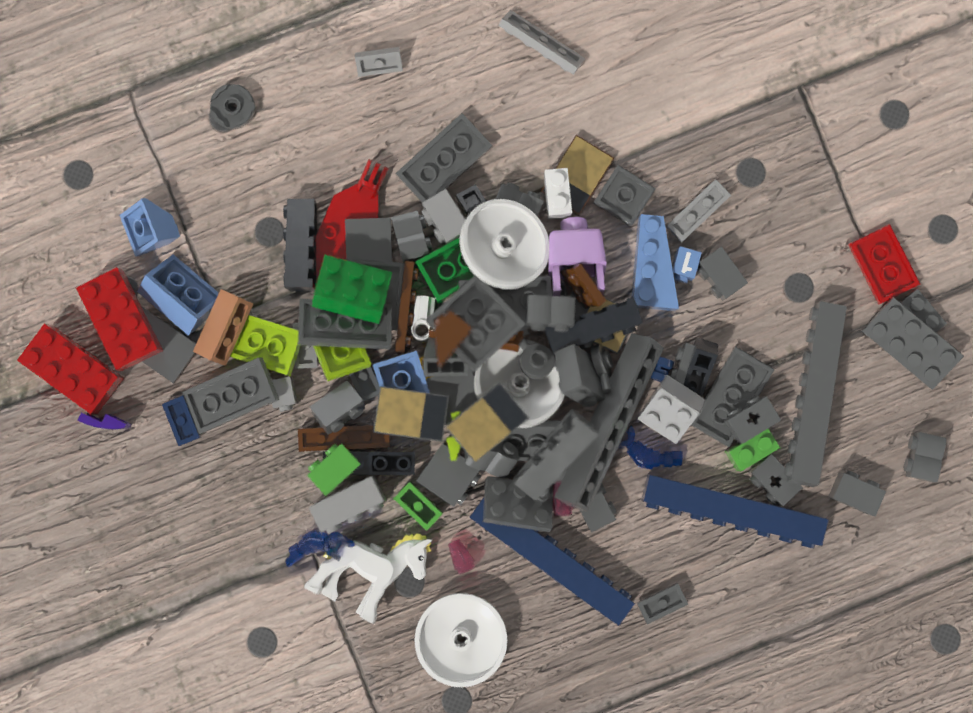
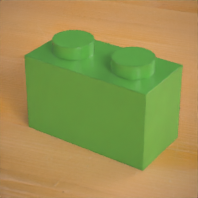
M766 429L747 442L734 445L726 450L725 453L735 470L741 472L780 447L770 430Z
M334 444L325 452L328 457L322 462L316 460L308 468L310 473L307 476L325 496L360 465L358 460L343 444L340 446Z
M411 481L394 497V500L426 531L443 514Z

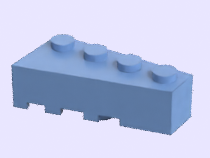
M641 214L637 224L632 297L635 298L638 308L677 311L679 305L664 216Z

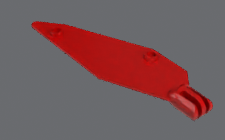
M368 159L358 184L333 196L316 235V285L325 255L346 260L345 219L378 218V193L389 170L388 167H384L377 185H374L373 182L381 164L376 163L369 180L365 181L373 161Z

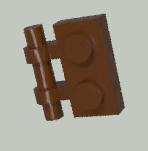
M581 264L571 265L569 268L565 267L560 271L564 277V283L572 288L576 294L575 298L585 308L590 306L598 307L607 301Z

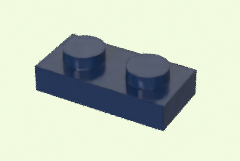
M184 396L162 404L178 446L201 438Z

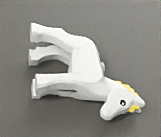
M418 533L415 535L410 534L409 536L405 535L402 540L399 539L396 542L395 546H392L390 552L386 555L382 553L383 548L374 543H371L369 546L350 538H341L331 544L330 549L325 550L323 557L328 560L321 563L319 570L306 582L304 588L317 595L323 594L336 601L339 595L337 591L339 576L344 570L351 567L361 576L372 582L356 613L360 614L362 619L375 624L377 605L380 598L383 596L385 589L401 575L407 565L411 568L415 578L420 580L426 576L427 553L431 551L429 546L433 539H427L426 535L422 536ZM327 578L326 584L323 588V582Z

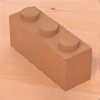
M221 289L193 352L226 366L253 303Z

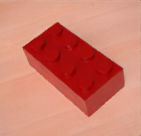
M116 267L76 287L116 370L124 371L163 351L124 270Z
M45 323L17 359L18 362L89 414L98 415L124 380V377L53 325Z

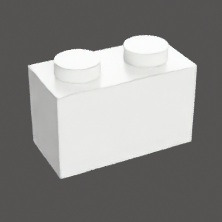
M568 168L545 170L544 183L548 219L571 217L572 207Z

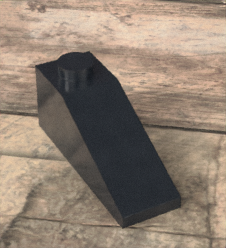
M696 337L694 351L683 385L702 397L718 357V344Z

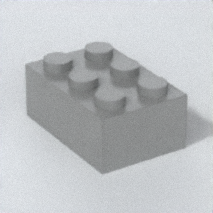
M373 475L310 506L309 510L320 532L326 530L329 534L343 527L341 522L348 520L350 524L362 518V512L369 510V513H372L384 506L382 502L387 499L376 476Z

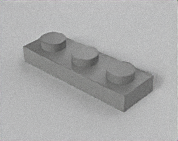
M715 179L666 227L682 243L731 194Z

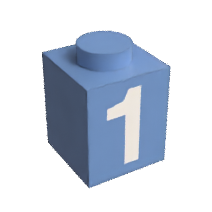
M680 246L676 251L672 265L673 275L675 276L674 280L687 283L688 280L692 281L695 279L702 252Z

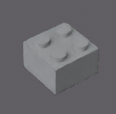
M446 189L422 203L424 208L421 211L429 226L434 225V235L440 245L444 243L447 245L460 237L465 219Z
M666 375L644 405L638 420L677 444L700 414L705 399Z

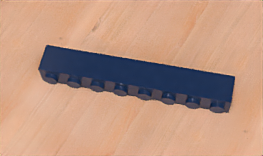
M648 474L641 501L646 502V507L659 510V507L662 506L669 508L668 513L681 516L682 512L691 514L690 518L703 521L704 517L713 519L712 524L725 527L726 523L735 525L734 529L748 532V529L751 528L757 530V535L770 538L771 534L779 535L780 541L792 543L793 539L802 541L801 546L812 549L815 548V545H823L829 520Z
M484 497L469 516L470 519L619 626L635 604L630 600L632 598L630 593L623 588L620 591L612 586L614 583L605 575H602L601 578L593 573L594 567L585 561L582 564L575 560L576 554L568 548H565L563 551L557 547L558 541L548 534L544 537L538 533V530L483 522Z

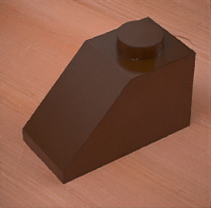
M451 310L446 315L442 313L434 323L436 325L434 334L437 365L442 368L472 331V328Z

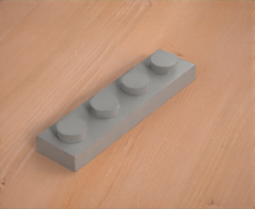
M512 10L502 18L498 25L508 34L514 35L523 41L526 46L534 48L543 57L552 60L561 66L563 70L573 75L585 60V58Z

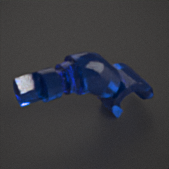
M632 426L626 431L628 434L627 440L621 441L618 446L619 449L627 448V454L638 467L643 469H653V467H659L660 465H663V467L682 466L683 451H663V453H660L658 450L648 448L639 440L637 442L634 440L635 430Z
M312 530L304 534L298 543L289 547L290 555L285 559L287 567H290L304 558L305 554H314L316 552H326L330 557L340 561L339 548L343 544L349 548L354 547L355 542L340 532L327 534L320 532V530Z

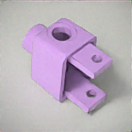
M569 217L560 222L561 230H554L549 235L548 276H551L553 296H560L561 293L560 279L564 280V277L560 271L565 267L569 268L575 264H581L590 278H595V285L604 296V275L607 263L601 230L588 229L587 220L581 217Z

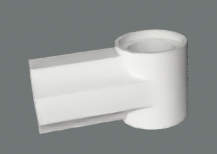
M416 296L411 330L418 342L428 341L429 331L427 335L420 337L416 334V329L419 326H426L429 330L430 326L426 320L434 313L435 298Z

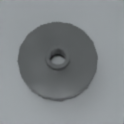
M223 85L211 96L210 113L216 123L223 128L231 130L240 129L247 125L254 116V99L250 92L241 85ZM232 104L237 105V108L234 111H230L229 109Z

